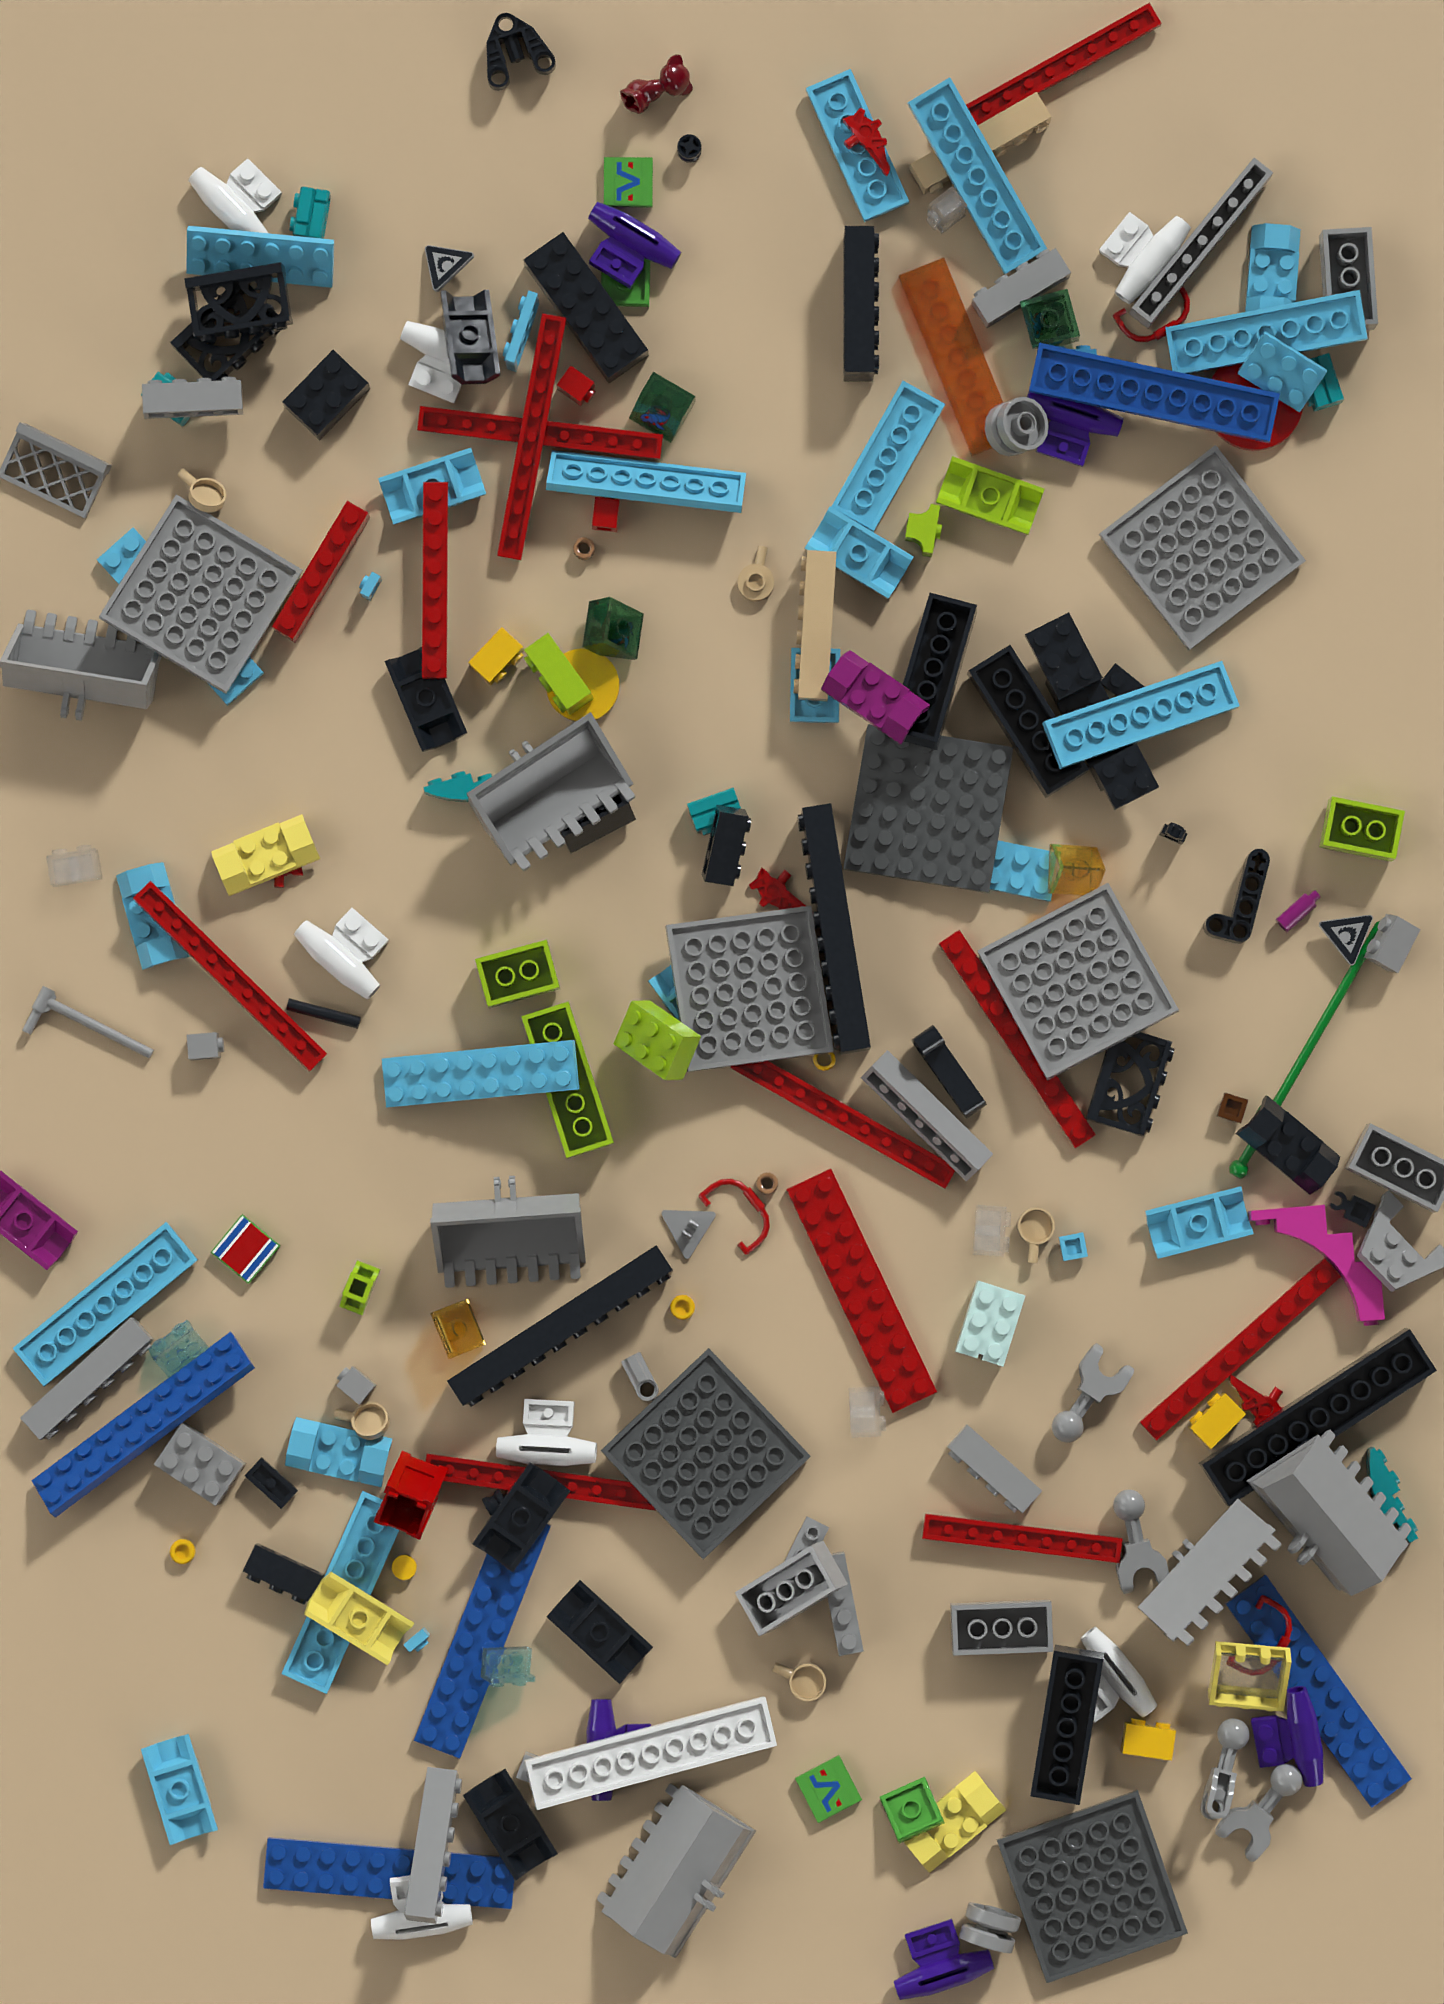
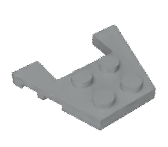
M1388 1190L1381 1197L1380 1206L1373 1216L1374 1220L1370 1229L1367 1230L1357 1257L1393 1292L1444 1268V1248L1439 1244L1425 1259L1420 1256L1390 1224L1391 1219L1404 1206Z

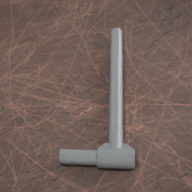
M42 986L32 1006L33 1010L22 1031L31 1035L41 1014L52 1009L147 1058H150L154 1051L56 1001L55 991L45 986Z

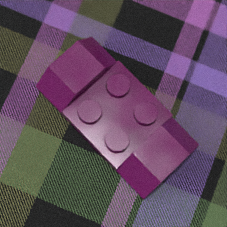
M851 650L840 657L828 673L821 687L823 692L900 745H902L909 730L920 715L930 707V704L912 693L910 689Z
M0 1170V1234L44 1269L48 1270L73 1242L78 1231Z

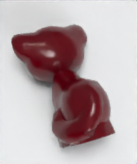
M676 54L670 57L667 64L661 69L660 79L633 80L625 89L620 91V95L626 109L641 114L664 91L671 96H684L693 90V86L690 83V73L683 65L682 56Z

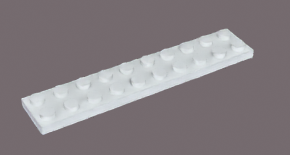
M762 1696L526 1759L524 1762L535 1808L540 1810L777 1746L766 1697Z

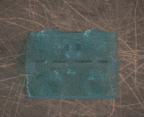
M186 1320L183 1323L177 1324L164 1338L156 1340L149 1349L153 1360L170 1379L179 1370L197 1359L199 1355L209 1350V1347L194 1330L192 1324Z
M528 1646L483 1648L480 1677L488 1681L489 1685L495 1687H502L504 1683L525 1686L526 1682H535L536 1676L530 1674L532 1649Z

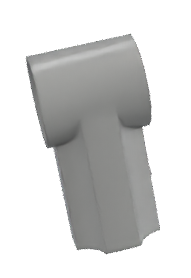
M638 1352L621 1361L638 1397L648 1402L654 1400L659 1392L658 1385L641 1353ZM645 1383H650L654 1386V1393L650 1397H644L640 1392L641 1386Z

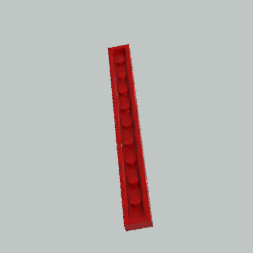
M1148 3L966 104L976 124L980 125L1035 92L1039 94L1153 31L1160 27L1162 23L1151 4Z
M542 313L497 556L522 561L567 320L565 317Z
M420 406L417 431L518 443L523 418ZM548 421L543 446L661 459L663 434Z
M151 881L133 897V900L305 1069L310 1072L327 1055L296 1022Z
M958 930L939 943L940 947L1073 1147L1076 1149L1096 1135L1059 1078L1055 1076L1049 1080L1046 1079L991 976L961 931Z
M769 1061L730 1067V1069L944 1189H946L955 1173V1170L942 1158Z
M1323 1258L1139 1422L1157 1441L1341 1276Z
M426 1454L425 1461L436 1466L441 1465L448 1468L444 1479L446 1482L509 1490L526 1468L434 1454ZM543 1470L570 1490L566 1497L568 1499L656 1511L628 1481Z

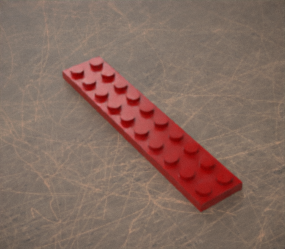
M830 1168L786 1189L892 1413L936 1393L937 1390L832 1169Z

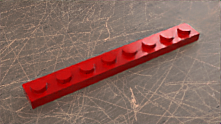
M423 482L422 679H447L448 482Z
M926 1513L922 1539L1120 1563L1123 1539Z

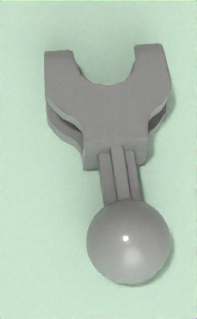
M1097 1343L1089 1349L1079 1364L1081 1383L1077 1390L1082 1393L1070 1411L1060 1412L1053 1419V1434L1062 1442L1070 1443L1076 1441L1083 1432L1082 1418L1094 1401L1100 1403L1105 1396L1122 1392L1134 1374V1368L1126 1365L1113 1377L1103 1375L1099 1371L1098 1366L1100 1357L1103 1354V1348Z
M1123 1490L1115 1497L1113 1508L1116 1515L1125 1521L1129 1542L1123 1543L1124 1553L1120 1558V1563L1116 1565V1572L1122 1592L1128 1594L1134 1589L1133 1576L1137 1570L1150 1568L1153 1570L1158 1584L1169 1572L1166 1559L1158 1551L1152 1549L1148 1538L1143 1539L1139 1519L1145 1510V1501L1142 1495L1135 1490Z
M1235 1718L1225 1720L1218 1728V1740L1223 1747L1218 1767L1211 1768L1200 1806L1202 1815L1207 1819L1224 1818L1229 1813L1237 1776L1236 1773L1232 1772L1236 1753L1249 1740L1247 1725ZM1214 1800L1219 1804L1217 1812L1212 1808Z
M1282 1764L1277 1766L1270 1778L1272 1787L1257 1804L1252 1800L1248 1806L1230 1809L1227 1816L1222 1818L1216 1827L1215 1834L1221 1838L1228 1837L1234 1830L1240 1828L1246 1829L1251 1833L1252 1839L1245 1849L1246 1858L1250 1862L1256 1861L1270 1844L1269 1825L1274 1820L1270 1812L1283 1796L1296 1794L1302 1786V1775L1293 1765Z

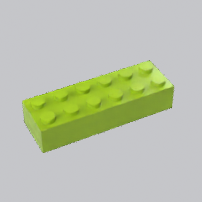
M569 1001L521 1016L530 1044L575 1040L579 1089L546 1092L566 1158L568 1159L614 1144Z

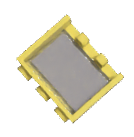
M1215 1641L1208 1688L1209 1705L1284 1712L1291 1669L1290 1648Z

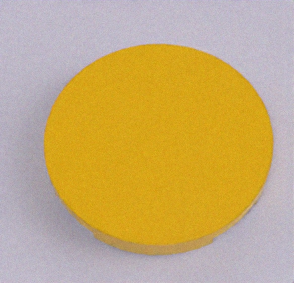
M580 648L564 653L565 657L591 691L594 699L569 715L567 711L563 713L560 711L552 699L555 694L551 691L547 693L552 707L560 715L574 722L590 712L595 720L603 717L613 707L619 694V678L614 665L606 656L592 649Z

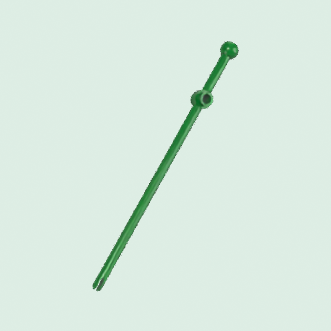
M1380 921L1374 924L1361 947L1355 964L1350 966L1273 1099L1279 1106L1284 1102L1366 959L1364 956L1367 952V946L1374 939ZM1250 1145L1246 1146L1239 1160L1233 1161L1229 1167L1230 1174L1239 1179L1247 1175V1164L1255 1152Z

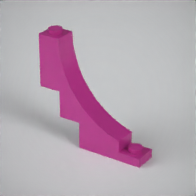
M1325 1205L1248 1211L1249 1221H1255V1225L1270 1224V1219H1273L1274 1231L1276 1233L1288 1235L1308 1244L1321 1253L1335 1267L1351 1294L1357 1321H1364V1326L1379 1325L1378 1320L1385 1319L1382 1282L1362 1261L1355 1262L1352 1232L1327 1234Z

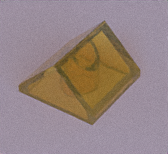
M1050 844L1048 893L1083 896L1099 888L1106 869L1097 847Z
M468 1299L430 1313L448 1359L486 1345Z

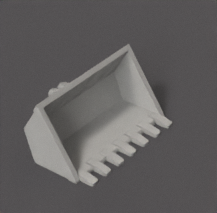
M27 610L24 624L18 623L0 659L3 686L63 696L61 718H67L69 714L70 699L77 698L78 703L75 716L76 720L81 721L84 715L86 700L147 709L154 698L159 663L162 656L145 645L138 643L128 635L126 641L117 639L118 629L109 624L106 637L96 636L98 621L91 619L88 620L85 634L76 633L78 619L72 616L67 618L65 631L55 629L57 615L48 613L45 626L38 627L34 626L36 611Z
M591 712L535 749L527 741H524L522 748L527 754L523 757H520L514 749L510 750L509 754L514 763L467 793L468 802L486 833L501 850L508 863L512 865L516 862L523 871L531 867L525 857L530 852L534 851L540 859L548 856L547 850L542 845L551 839L558 848L565 845L566 842L560 834L565 829L569 828L575 836L582 834L583 829L577 821L586 816L592 825L600 822L601 819L595 811L600 806L604 805L609 813L618 810L616 803L612 799L621 793L627 802L635 799V794L630 789L633 782Z
M509 1176L510 1197L501 1198V1180L499 1177H494L495 1199L433 1203L430 1223L438 1273H444L445 1287L451 1288L455 1286L454 1272L465 1271L467 1286H475V1270H486L487 1284L494 1285L497 1283L496 1269L507 1268L508 1283H517V1267H528L529 1281L536 1282L539 1280L538 1266L549 1265L550 1280H559V1264H570L571 1278L579 1279L581 1277L580 1263H586L579 1193L517 1198L515 1176Z
M1327 1430L1321 1437L1319 1435L1313 1437L1248 1479L1247 1482L1294 1537L1287 1549L1290 1554L1298 1552L1301 1547L1303 1548L1297 1562L1303 1566L1312 1559L1337 1590H1342L1353 1596L1383 1581L1400 1554L1408 1546V1542L1405 1539L1410 1533L1411 1527L1408 1523H1403L1398 1530L1394 1527L1393 1522L1398 1517L1399 1512L1394 1507L1390 1508L1386 1514L1380 1510V1507L1386 1500V1496L1382 1492H1378L1371 1499L1367 1492L1373 1485L1372 1479L1368 1476L1360 1483L1357 1482L1354 1477L1361 1466L1357 1461L1351 1462L1347 1468L1343 1465L1342 1461L1347 1455L1348 1450L1342 1445L1333 1453L1329 1445L1334 1440L1335 1434L1331 1430Z
M1237 1499L1195 1546L1187 1539L1182 1542L1189 1550L1185 1556L1176 1550L1172 1553L1180 1562L1138 1608L1164 1632L1163 1634L1168 1639L1174 1642L1179 1638L1189 1646L1194 1641V1638L1185 1629L1191 1622H1194L1201 1630H1204L1209 1624L1200 1615L1202 1610L1208 1606L1216 1614L1222 1611L1223 1606L1214 1597L1222 1590L1230 1598H1234L1238 1591L1229 1581L1235 1575L1239 1576L1246 1583L1252 1578V1574L1243 1567L1251 1558L1260 1567L1267 1562V1559L1258 1552L1261 1546L1266 1543L1274 1551L1281 1547L1282 1544L1273 1536L1276 1530L1270 1524H1266L1244 1503Z
M669 1784L666 1788V1793L673 1797V1800L668 1807L661 1802L656 1804L654 1810L662 1816L656 1825L650 1820L645 1821L643 1828L650 1833L647 1841L644 1843L637 1837L633 1840L631 1846L639 1852L634 1861L627 1856H623L620 1864L627 1869L626 1874L623 1878H620L613 1873L608 1881L616 1888L614 1893L610 1897L602 1891L598 1895L597 1900L605 1906L601 1912L618 1923L633 1937L664 1955L676 1958L705 1911L709 1909L714 1912L716 1909L712 1900L715 1896L720 1898L724 1896L725 1893L720 1888L756 1830L686 1786L681 1785L680 1789H678L673 1784Z

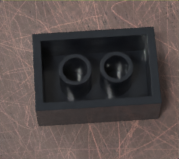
M333 349L282 403L320 441L371 388L369 383Z

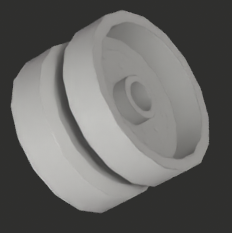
M1019 397L998 404L990 410L986 417V438L994 450L1008 457L1036 449L1043 444L1048 434L1047 415L1040 404L1034 399Z
M972 1902L968 1903L965 1915L969 1920L977 1924H963L959 1937L969 1943L987 1949L1012 1953L1015 1940L1007 1932H1017L1021 1918L997 1907Z

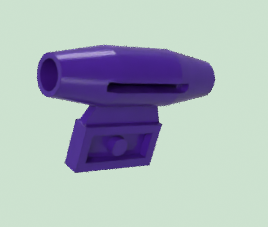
M597 202L589 214L588 219L609 236V238L601 241L589 260V264L631 289L643 270L644 258L672 269L682 253L659 232L623 211Z
M1030 392L1027 398L1034 399L1040 404L1047 415V419L1051 420L1048 423L1047 437L1043 444L1037 447V453L1083 467L1090 446L1089 433L1116 437L1120 433L1124 418L1105 408Z
M1291 1687L1287 1690V1719L1276 1715L1254 1717L1251 1719L1260 1768L1279 1766L1294 1758L1297 1768L1302 1775L1304 1786L1316 1787L1324 1782L1323 1748L1317 1716L1306 1687Z
M592 1699L586 1740L587 1743L650 1727L651 1724H625L616 1729L611 1699ZM613 1790L592 1795L591 1799L592 1801L612 1800Z
M951 1918L905 1934L912 1959L920 1967L894 1980V1985L900 2000L930 1996L969 1983L995 1969L989 1949L958 1954L960 1941Z

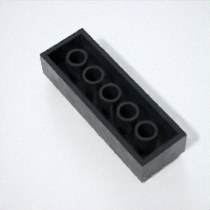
M845 226L843 382H873L874 374H878L879 355H874V350H878L879 331H874V326H878L879 306H874V302H878L879 282H874V278H878L879 258H874V254H878L879 233H874V226Z
M564 232L523 259L525 268L559 315L567 318L566 325L608 383H611L649 356L645 344Z
M929 593L903 685L930 704V707L920 715L911 727L904 742L938 750L976 619V604Z
M1008 645L968 671V677L1045 798L1088 772L1089 768L1085 761L1062 769L1059 768L1042 724L1044 721L1056 716L1011 645Z
M1055 1644L1031 1797L1080 1805L1104 1660V1653Z

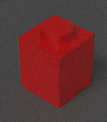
M571 365L556 385L558 391L579 406H582L584 401L589 403L596 393L594 390L595 382Z
M595 497L592 530L617 532L620 499Z

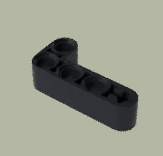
M1255 849L1247 855L1231 917L1222 914L1210 915L1203 924L1204 932L1208 936L1236 944L1243 943L1250 938L1270 863L1269 854L1265 850ZM1260 855V860L1263 863L1258 865L1256 873H1248V870L1252 871L1255 867V861L1252 858ZM1253 878L1257 881L1258 886L1255 891H1250L1246 888V879ZM1241 902H1247L1251 905L1250 914L1241 913L1239 909ZM1217 919L1221 922L1222 928L1219 932H1214L1210 929V920ZM1240 925L1245 929L1244 938L1235 937L1233 933L1235 926Z
M931 1025L911 1040L966 1119L987 1105L945 1045L943 1037L934 1025Z

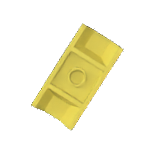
M302 814L280 824L279 822L234 840L231 844L211 851L229 896L320 859Z
M330 1572L321 1580L309 1599L304 1615L387 1666L401 1638L414 1625V1622L333 1572Z
M974 1771L936 1802L945 1823L906 1840L904 1843L930 1873L1004 1813L1006 1808L996 1798L977 1772Z

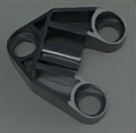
M501 13L497 16L486 42L488 83L493 90L497 91L507 88L510 83L501 44H505L511 63L521 62L520 60L525 59L518 40L523 38L529 59L532 61L537 73L548 75L556 67L553 53L535 29L510 13ZM501 20H511L513 23L512 28L509 31L501 30L499 28ZM550 58L552 64L549 68L543 69L538 65L539 59ZM496 73H503L506 79L502 84H495L492 81V76Z

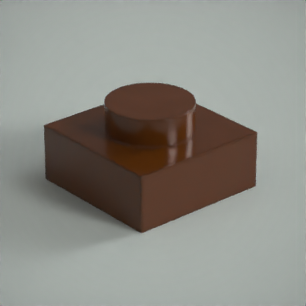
M1224 1093L1217 1117L1241 1124L1248 1099Z

